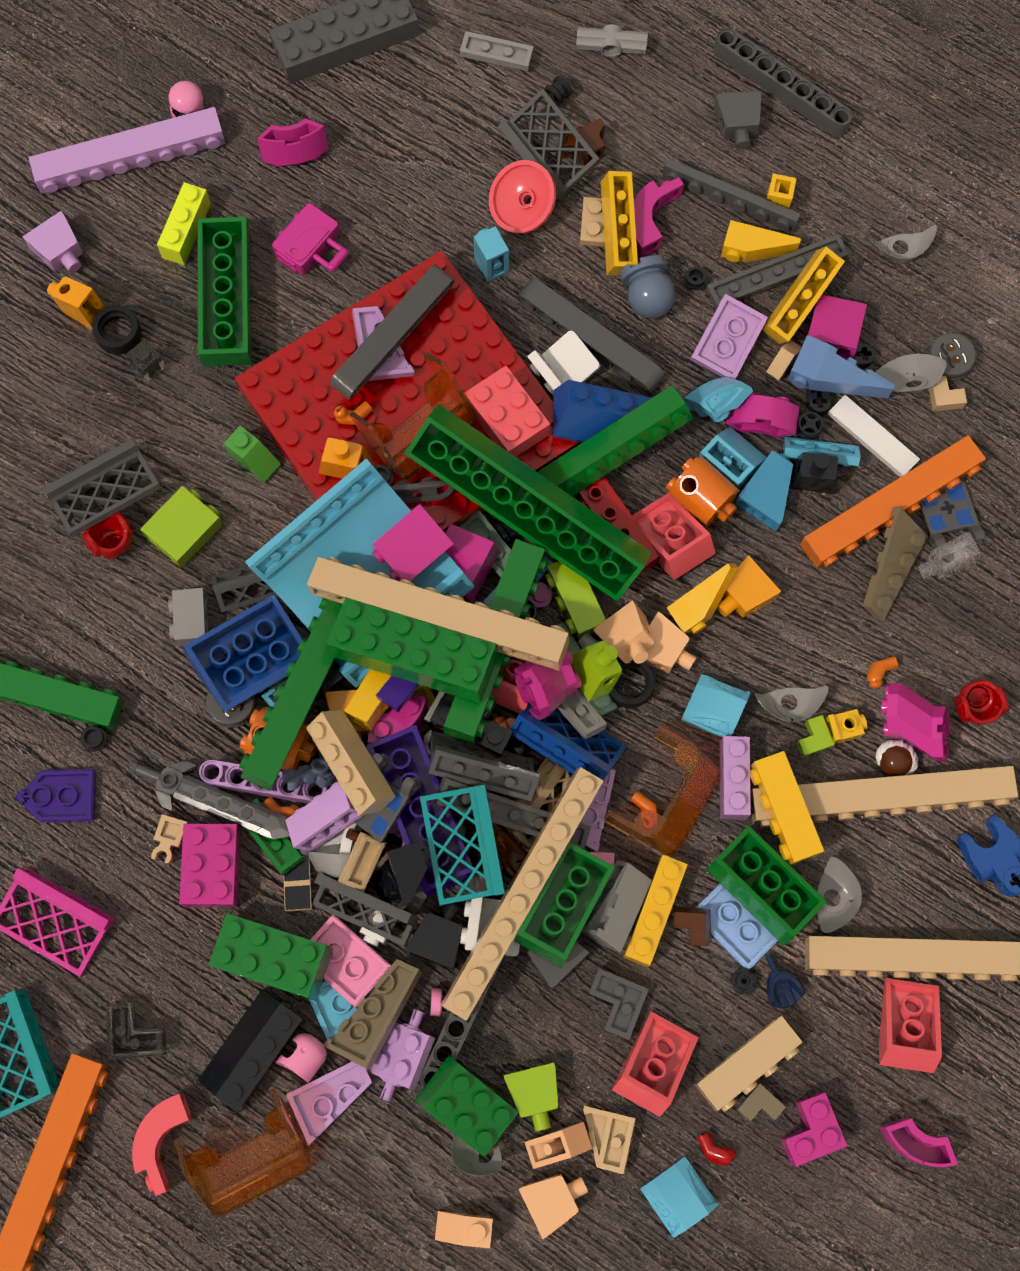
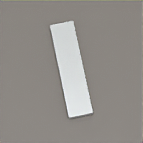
M846 395L828 412L827 415L899 477L908 473L919 462L920 458Z

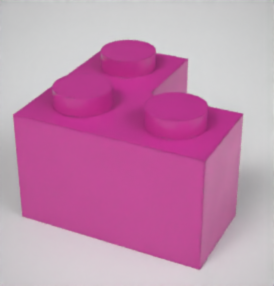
M819 1092L795 1102L805 1129L781 1138L791 1166H800L847 1147L826 1092Z

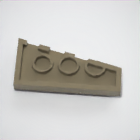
M893 507L890 516L894 518L891 528L887 527L884 538L887 541L884 551L878 554L876 561L878 562V570L876 575L871 577L863 607L876 620H885L928 537L901 507Z
M396 959L374 985L375 989L366 999L363 998L358 1003L357 1010L348 1020L345 1019L338 1027L339 1031L332 1039H327L323 1044L324 1047L370 1071L423 972Z

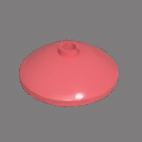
M519 160L504 167L495 177L489 193V208L495 222L501 228L516 234L529 233L542 226L551 215L556 201V187L552 175L544 166L531 160ZM531 197L530 204H527V200Z

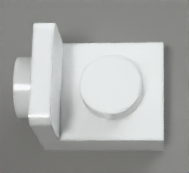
M374 911L369 914L368 919L371 926L374 927L384 923L381 912ZM387 915L388 921L393 919V917ZM396 923L390 925L392 930ZM363 927L360 930V933L365 935L363 940L376 947L379 943L386 945L388 939ZM386 927L380 929L387 932Z

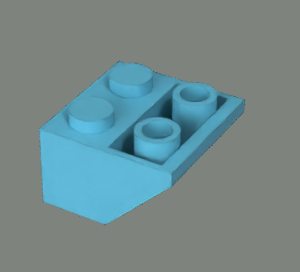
M731 427L717 434L699 455V457L702 456L738 489L752 477L767 458Z

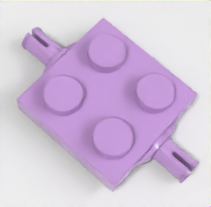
M414 1009L409 1024L395 1023L371 1070H368V1072L379 1076L386 1082L379 1097L385 1101L390 1102L396 1086L406 1087L415 1091L434 1043V1037L426 1035L421 1029H418L425 1014L419 1010Z

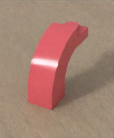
M177 1094L156 1105L144 1117L134 1138L132 1160L135 1174L147 1171L148 1175L145 1176V1181L149 1191H154L155 1196L171 1190L160 1159L162 1142L172 1129L193 1120L184 1094Z

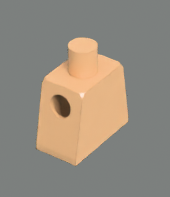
M633 600L593 629L602 640L617 649L618 657L624 663L634 660L635 663L640 664L646 661L648 658L646 650L655 642L645 614Z
M657 612L649 625L655 642L646 650L648 658L644 662L666 673H670L676 663L690 670L697 658L684 650L690 638L663 614Z
M561 1174L518 1188L542 1239L549 1236L576 1215L579 1210L574 1200L588 1193L581 1177L566 1184Z

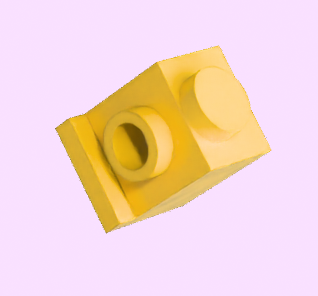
M773 173L767 200L789 209L797 178Z
M857 709L828 715L825 719L834 744L861 738L865 734L864 730L867 729L866 718L863 714L859 715ZM849 720L852 728H847L844 722Z

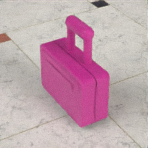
M308 203L300 213L294 215L293 221L285 230L279 232L278 238L272 244L277 260L301 275H305L316 261L330 272H334L349 254L346 248L335 242L336 238L340 235L338 222L311 203ZM332 246L339 252L330 262H327L321 256Z

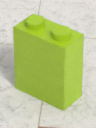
M183 486L140 529L151 543L180 568L223 526L219 518L221 515L219 511L212 505L208 507L201 502L202 497L195 490L191 489L188 491Z

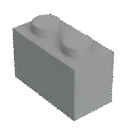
M203 588L172 590V599L168 600L169 613L173 614V623L169 625L170 638L174 639L178 646H184L209 632L207 594Z

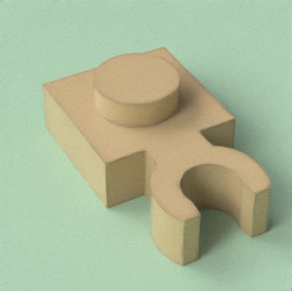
M162 814L153 839L160 842V845L152 852L151 858L157 861L159 854L166 852L165 863L169 865L172 863L174 857L172 848L173 846L181 848L183 824H189L188 822Z

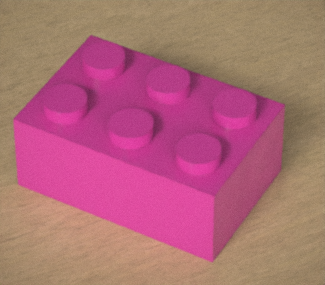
M183 824L180 905L192 908H238L241 828L237 824Z

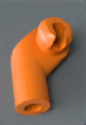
M364 401L355 410H347L344 406H338L334 410L336 421L340 424L357 425L373 409Z
M895 656L875 661L871 664L867 673L870 687H881L885 672L898 668Z
M637 790L630 801L641 809V825L644 828H652L658 821L657 806Z
M269 797L262 803L263 807L284 815L286 819L299 809L297 805L280 807L272 797Z

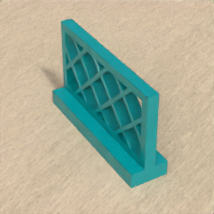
M485 784L420 796L439 905L505 894ZM469 793L471 806L465 814L451 805L458 795ZM453 796L449 803L443 799L445 797ZM439 799L447 805L438 819L428 812L426 801ZM449 807L463 816L454 830L440 821ZM471 810H473L474 820L467 816ZM430 818L436 821L432 828ZM465 818L475 824L476 832L470 841L457 832ZM438 823L452 832L443 846L436 842L432 835ZM454 834L468 843L459 857L446 848ZM476 837L478 838L479 847L473 843ZM434 844L441 848L437 855ZM470 845L480 851L481 859L475 868L462 859ZM443 850L457 859L448 873L438 867L437 859ZM459 862L473 870L464 884L451 876ZM481 864L483 865L484 874L478 870ZM439 871L446 875L442 882ZM477 873L485 879L487 890L475 892L467 887V884L474 874ZM450 878L459 884L461 889L456 896L444 898L442 886ZM464 889L470 892L469 894L461 895Z
M14 990L0 998V1006L7 1003L10 1012L6 1022L0 1020V1025L4 1026L0 1035V1050L3 1047L13 1052L8 1066L0 1063V1068L5 1070L0 1083V1098L3 1091L15 1096L10 1108L3 1110L0 1103V1119L42 1099L55 1095L60 1084L26 990ZM9 1029L16 1031L19 1039L15 1047L4 1043ZM18 1054L26 1057L28 1062L24 1073L13 1068ZM11 1073L22 1077L17 1091L5 1087ZM27 1080L35 1083L38 1095L30 1098L22 1094Z

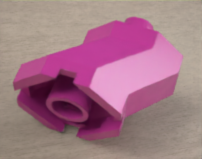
M568 649L559 671L529 661L514 668V672L517 674L514 676V680L521 698L525 704L529 702L533 706L529 711L538 720L548 717L568 696L576 693L577 688L581 687L580 678L576 672H573L571 667L573 659Z
M901 683L886 685V699H882L881 705L882 714H886L887 721L884 722V736L891 737L892 739H903L934 761L947 762L949 753L947 737L950 736L949 711L946 710V706H934Z

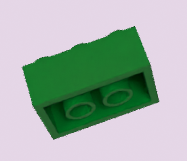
M450 1056L446 1058L415 1099L426 1112L484 1158L519 1113Z

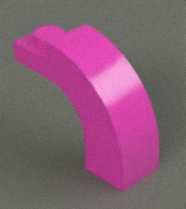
M679 177L672 181L666 180L659 188L653 180L645 185L634 199L637 255L639 258L645 257L661 248L663 236L655 226L652 215L660 207L682 196L684 184Z

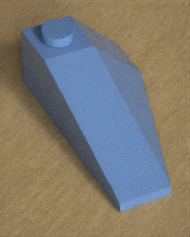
M807 335L788 377V381H791L793 385L798 388L889 398L895 384L872 370L866 369L863 371L856 365L857 361L849 357L846 360L836 354L838 349L832 345Z

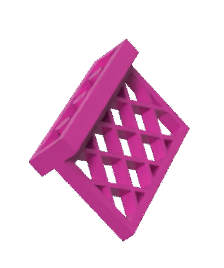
M28 867L17 868L12 877L14 881L0 905V920L6 911L13 910L17 925L8 927L0 922V931L77 976H83L108 929L112 928L116 918ZM19 886L28 891L30 901L17 904L15 893ZM45 900L50 903L52 914L40 918L36 902ZM31 904L34 920L22 923L19 907ZM68 913L73 917L75 927L63 931L59 915ZM53 917L57 933L45 936L41 921ZM79 920L82 921V922H84L85 924H84V925H80ZM36 922L39 938L30 940L26 937L23 926ZM90 926L99 931L93 942L85 944L81 928ZM76 930L80 946L67 949L64 933ZM58 936L62 951L56 953L49 951L46 943L47 938ZM81 948L83 961L78 968L71 964L68 952Z

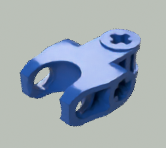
M993 815L985 820L986 826L993 838L990 848L978 846L967 833H964L956 840L966 865L979 882L985 883L992 879L1003 895L1014 897L1020 894V839L998 816ZM1013 878L1017 880V883L1014 886L1010 884V881Z

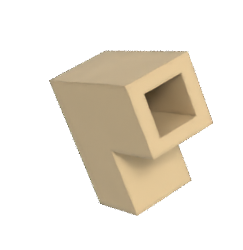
M792 340L781 347L766 372L780 380L790 365L797 359L802 347Z
M942 376L937 384L929 388L933 412L963 409L967 404L965 389L949 390L947 376Z

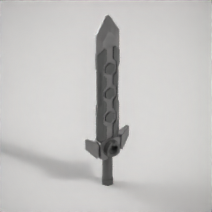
M132 761L129 766L130 773L138 774L156 782L155 786L158 790L156 795L162 808L173 811L172 798H175L205 812L213 813L237 823L243 828L272 840L290 837L284 815L258 804L250 803L219 790L215 786L188 776L187 774L196 768V765L188 761L174 763L170 765V768H164L161 773L141 765L137 761Z

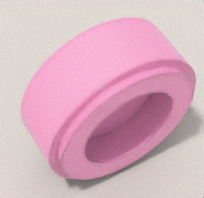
M431 988L430 1016H440L442 1012L441 988Z

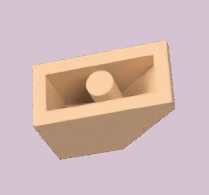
M584 1122L524 1142L533 1169L572 1158L593 1149Z
M438 1211L435 1240L462 1246L490 1249L493 1217Z

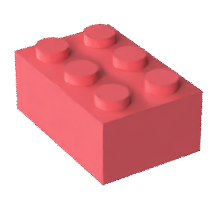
M504 366L464 392L465 405L490 439L513 456H519L549 436L550 423L507 366Z

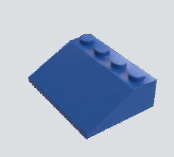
M272 595L184 645V655L225 713L287 677L285 674L291 661L297 662L300 656L297 653V649L302 638L275 595Z

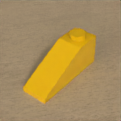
M730 220L720 257H724L731 262L739 261L743 263L780 257L798 250L801 238Z
M726 564L667 607L682 632H693V634H696L707 626L705 622L712 618L738 569L736 564Z

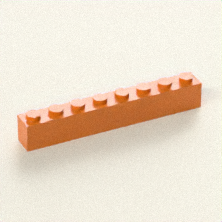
M967 435L803 538L800 546L817 569L823 565L827 568L839 560L837 556L844 552L847 555L852 553L860 546L858 543L864 539L869 542L880 534V529L885 526L891 528L894 517L890 515L893 507H901L908 516L914 514L921 508L920 504L925 500L931 503L942 495L940 491L946 487L950 491L962 482L960 479L968 475L971 478L982 470L980 466L986 458L970 436Z
M71 1054L0 1234V1271H33L35 1263H32L34 1254L42 1248L45 1241L43 1231L46 1224L51 1223L56 1212V1207H53L57 1196L62 1195L67 1180L64 1179L68 1168L71 1169L76 1161V1146L78 1141L82 1142L86 1135L88 1125H85L88 1115H92L97 1107L98 1098L95 1097L99 1087L103 1088L109 1075V1072L106 1071L107 1064L80 1054Z

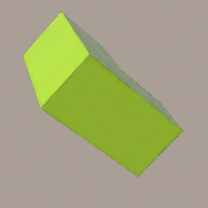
M823 715L805 722L810 736L798 740L796 743L802 758L830 749L835 745Z

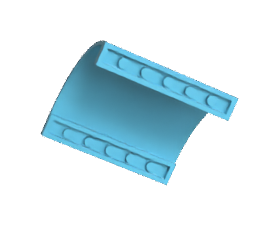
M365 459L245 562L308 628L313 617L319 618L322 612L319 605L323 598L312 595L307 587V582L317 558L327 559V557H332L344 565L350 567L352 564L359 565L367 572L373 574L382 572L390 576V579L395 580L389 573L392 570L390 565L386 561L381 564L372 553L375 550L372 544L410 513L411 510L372 464ZM446 552L441 554L410 581L416 587L422 589L431 587L445 596L457 595L463 597L475 587ZM335 658V661L340 666L339 671L355 687L362 683L370 670L369 668Z

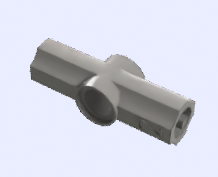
M614 24L606 25L603 29L578 27L576 49L601 51L607 57H616L621 53L646 54L648 32L623 31L620 26Z

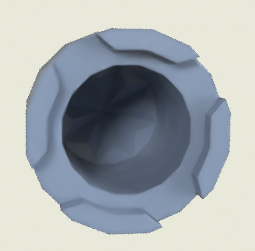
M661 255L640 258L641 263L631 268L630 264H627L620 271L623 285L629 287L627 291L628 302L633 311L643 318L656 319L667 314L676 298L675 286L670 277L666 275L669 270L667 260H663Z

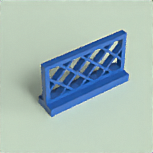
M529 704L525 710L518 714L510 729L513 731L512 735L570 773L574 774L575 770L581 767L603 781L627 748V746L603 731L594 735L593 738L584 740L571 724L563 723L561 718L566 717L558 708L548 716L553 717L555 723H547L545 718L538 720L531 715L529 709L533 708V706ZM567 731H575L577 737H569ZM589 745H597L599 751H591ZM605 746H609L617 752H607Z

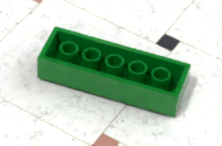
M247 217L197 219L198 356L203 366L252 364L251 238Z
M347 597L343 602L326 642L331 657L479 704L498 657L495 643Z

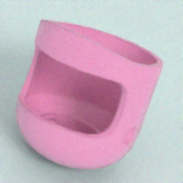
M179 81L172 86L168 95L172 118L176 117L172 112L173 109L184 114L204 110L202 91L196 84L191 81Z
M302 1033L293 1038V1041L297 1044L295 1052L289 1058L280 1055L275 1063L290 1069L309 1083L324 1063L327 1052L324 1045L317 1038L310 1034Z

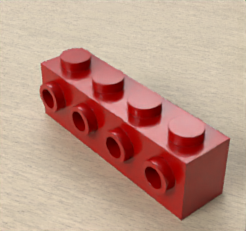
M604 476L578 492L577 500L652 552L639 575L658 564L660 555Z

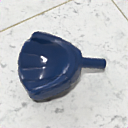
M772 955L766 957L772 973L768 975L767 980L768 1000L770 1004L777 1008L792 1007L804 996V985L791 971L778 969Z

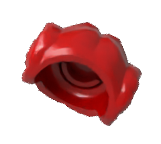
M119 511L88 528L82 534V538L94 557L102 555L107 559H115L129 550L134 530L131 528L130 521Z
M987 680L967 683L962 687L960 695H957L955 698L957 713L963 723L971 722L976 725H983L995 722L1002 714H1006L1009 710L1007 696L1002 687L995 686L991 681Z

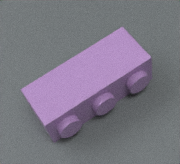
M723 736L720 741V819L747 820L751 815L750 737Z
M337 781L323 794L315 796L313 801L306 806L297 809L285 821L293 848L312 852L362 816L358 815Z

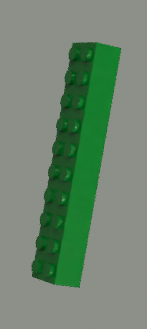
M439 403L427 417L404 453L533 544L544 548L546 553L615 601L620 599L644 569L652 553Z

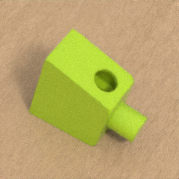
M603 640L571 655L573 659L571 667L573 672H576L580 678V688L587 701L590 702L608 695L622 674V668L616 659L618 657L617 649L612 645H608Z
M550 1063L504 1075V1080L520 1117L532 1116L535 1132L551 1128L547 1111L558 1109L555 1064Z

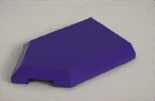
M95 769L41 770L34 777V780L24 790L22 789L15 798L40 823L93 822L95 817Z

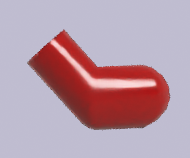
M709 1132L697 1136L698 1142L708 1161L721 1166H727L734 1161V1150L730 1147L722 1148L715 1146Z

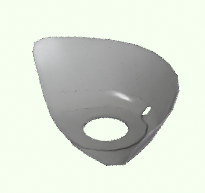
M933 225L920 233L898 234L881 241H874L871 238L870 240L891 260L898 263H908L929 248L935 238L937 226ZM896 241H904L908 245V251L904 254H898L894 251L893 244Z
M910 354L889 361L875 373L895 384L894 392L917 391L933 387L937 384L946 369L947 362L940 357L930 354ZM914 380L922 382V384L917 387L906 386L908 382Z
M828 686L815 689L783 688L765 694L755 693L758 702L773 716L786 722H798L811 717L820 708L828 694ZM785 695H793L797 699V706L794 710H786L782 707L781 700Z
M307 851L317 872L325 876L338 878L350 855Z
M836 857L829 859L817 891L823 898L828 890H836L840 895L838 905L829 906L825 903L817 912L821 930L825 933L837 930L848 923L857 914L862 900L861 887L856 876L847 865Z
M454 1135L451 1156L458 1170L473 1176H487L501 1171L502 1156L498 1142L492 1147V1159L487 1163H481L479 1153L457 1135Z

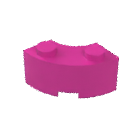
M306 118L290 126L271 125L257 138L262 161L273 164L276 167L317 160L320 155L329 149L324 125Z
M751 393L737 409L730 410L726 424L740 433H762L774 438L796 435L799 406L791 403L790 399L786 397L774 398Z
M412 695L399 712L392 709L382 715L373 730L369 731L367 743L370 744L413 725H416L419 729L428 712L429 702L426 696Z
M902 1118L879 1126L888 1144L907 1160L932 1167L958 1165L948 1137H931L924 1134L917 1128L912 1118Z

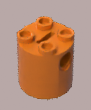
M697 456L695 459L691 457L681 468L684 472L678 478L674 477L667 484L668 494L705 527L710 526L718 518L725 523L737 510V507L732 502L738 496L740 490L702 456Z
M263 707L260 711L257 709L253 711L249 721L252 727L249 734H245L240 743V749L244 750V754L251 755L255 747L251 744L257 730L263 731L266 722L262 720L268 707ZM303 723L281 770H297V767L301 766L303 761L310 764L314 758L317 745L311 742L312 737L306 729L309 725L308 723Z

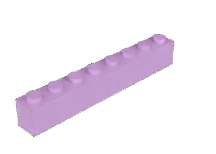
M212 107L28 158L35 183L42 194L52 193L68 186H78L90 180H100L112 174H122L134 168L148 167L150 164L160 161H170L182 155H192L204 149H215L226 143L216 109Z

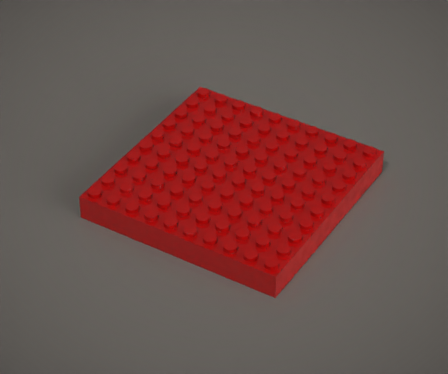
M442 250L234 378L238 390L315 502L342 480V478L319 474L327 438L363 445L372 459L371 464L373 467L384 465L391 469L393 473V483L391 486H395L401 480L408 481L410 484L420 483L422 479L427 477L434 478L436 481L441 480L404 453L438 403L490 439L465 405L464 392L504 366L508 367L550 423L549 436L516 458L538 472L581 444L580 442L553 437L554 402ZM436 264L454 278L455 282L447 294L400 345L407 363L412 366L415 372L414 376L368 381L351 400H348L329 385V382L336 371L358 348L352 316L353 308L378 306L385 318L422 276ZM364 401L373 409L357 425L340 424L336 421L334 410L338 406H344L347 410H355ZM449 485L438 487L437 494L445 492ZM456 489L448 497L441 500L406 504L411 511L420 504L444 533H446L450 524L460 527L462 523L478 511L482 514L486 512V510ZM422 492L412 493V497L422 496Z

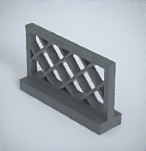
M543 88L508 122L504 120L498 125V128L524 160L537 162L550 172L555 182L556 199L561 202L568 196L567 192L601 161ZM545 98L548 102L547 113H536L537 104ZM523 117H530L529 130L520 129L516 123ZM535 117H546L545 130H534ZM551 117L561 118V130H550ZM533 134H544L543 147L533 146ZM549 134L560 135L559 148L548 147ZM565 135H574L576 137L575 148H564ZM547 151L558 152L557 165H550L546 162ZM563 152H574L573 165H562ZM579 152L589 153L593 158L585 166L578 165ZM561 169H573L572 178L564 184L560 179Z
M133 439L43 487L71 538L161 488ZM141 463L137 472L128 471L132 466ZM118 475L115 484L106 483L107 480ZM125 476L134 478L131 486L122 485ZM141 479L152 481L151 484L144 488L138 487ZM92 488H96L93 496L83 495ZM103 489L112 490L108 499L99 498ZM119 491L128 492L126 498L115 500ZM71 500H74L70 509L60 507L63 504ZM80 501L90 502L86 511L77 510ZM96 503L105 504L104 510L99 513L93 512ZM74 516L83 517L81 523L71 527L70 524Z
M432 731L430 737L431 761L428 767V774L473 786L485 784L487 790L532 801L540 779L539 773L534 771L532 758L504 751L500 757L475 744Z

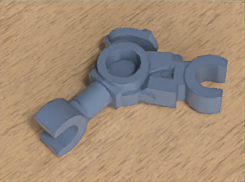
M320 751L319 757L314 759L310 765L306 764L297 767V770L287 769L282 772V781H287V789L289 791L298 789L301 784L309 785L314 782L320 788L331 785L334 777L332 770Z

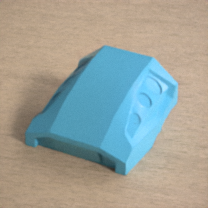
M719 377L696 388L683 400L687 404L688 409L695 410L700 417L709 415L714 422H720L728 417L730 410L737 409L753 390L749 385L729 377Z
M701 674L681 721L720 737L732 736L747 703L750 691L732 687Z
M685 1156L640 1188L673 1238L695 1225L719 1205Z

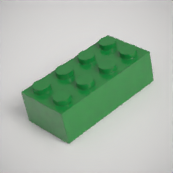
M750 826L706 869L783 946L793 939L827 902Z
M569 842L526 916L514 942L562 968L615 866Z
M227 913L208 966L316 1001L333 948Z

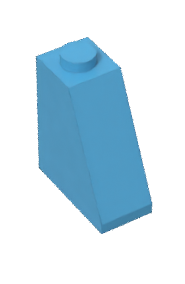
M772 450L738 495L735 502L737 506L775 532L779 529L784 517L793 468L789 458L782 453H776Z

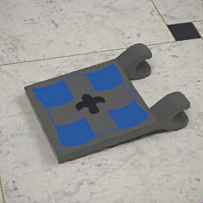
M961 480L962 482L950 491L947 487L940 491L942 495L935 501L928 503L925 500L920 504L934 553L944 551L946 541L942 534L969 528L970 539L973 545L981 544L982 540L985 539L984 530L978 522L964 480Z
M376 753L372 757L381 772L390 761V758L385 754ZM407 777L402 784L401 790L386 780L396 797L382 811L364 815L354 823L377 841L384 843L408 801L420 788L421 781L417 778Z

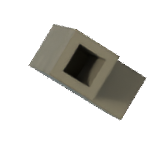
M758 1083L736 1110L748 1121H752L760 1110L772 1120H776L786 1107L764 1086Z

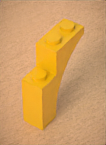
M372 669L368 671L344 711L351 723L370 732L373 730L380 717L389 708V706L377 699L376 694L391 675Z

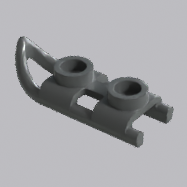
M431 477L422 479L420 483L410 484L408 481L401 480L395 486H390L405 504L441 500L448 497L454 490L449 485L445 492L437 494L438 487L447 486L448 484L443 480L436 481V479ZM422 492V496L412 497V493Z

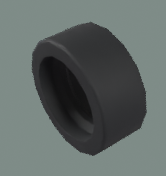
M111 305L101 309L94 317L92 323V333L100 348L110 354L120 355L132 351L139 344L142 336L141 325L133 311L125 306ZM119 318L128 320L131 324V331L126 338L114 342L105 339L103 329L108 322Z
M619 660L618 663L622 670L632 668L642 673L646 683L645 689L640 695L629 698L620 694L616 685H614L609 695L615 704L627 709L638 708L645 704L652 696L656 684L654 672L646 662L637 664L634 660L629 663Z

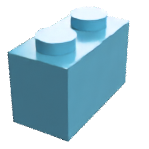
M496 226L490 229H482L474 236V259L487 282L509 273V249Z

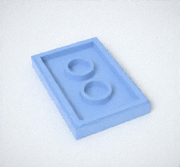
M721 884L696 907L710 909L711 936L743 968L751 969L778 941Z

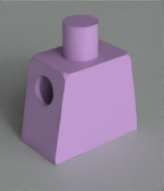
M61 211L23 236L29 249L54 271H58L64 266L70 273L80 269L81 263L77 257L82 255L83 251Z

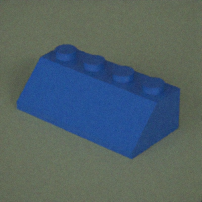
M567 380L554 389L553 437L583 443L651 398Z

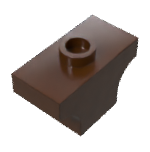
M599 118L584 127H577V131L600 159L604 158L605 144L601 139L604 138L605 124L602 119ZM574 135L565 136L564 148H575L576 137ZM563 152V159L574 158V152ZM579 152V162L582 166H585L593 159L589 153Z

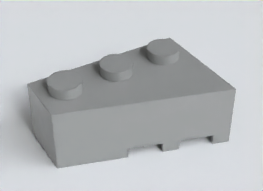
M617 860L614 864L615 868L581 932L596 943L621 953L652 880L631 864Z

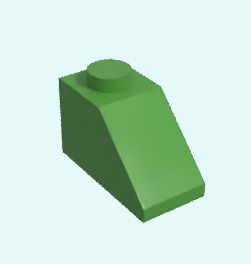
M239 426L223 443L228 455L265 484L282 466L271 452L242 426Z

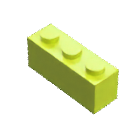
M183 183L157 243L163 259L185 266L198 235L197 219L205 218L211 205L206 189Z

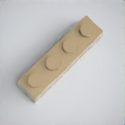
M343 710L321 712L306 727L359 816L382 811L396 797Z
M778 1016L694 1085L714 1111L722 1109L725 1112L737 1102L734 1098L743 1091L746 1095L758 1085L756 1080L764 1074L767 1078L779 1068L777 1063L785 1057L786 1060H789L800 1051L797 1046L802 1041L782 1016Z

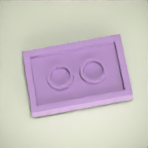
M724 294L690 360L721 377L736 379L768 317Z

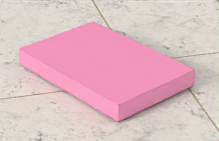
M332 915L310 939L333 948L323 979L356 1009L358 1008V1003L363 998L366 999L375 989L374 985L391 966L335 915Z

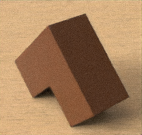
M677 907L673 911L674 928L690 929L691 945H709L712 941L710 909Z

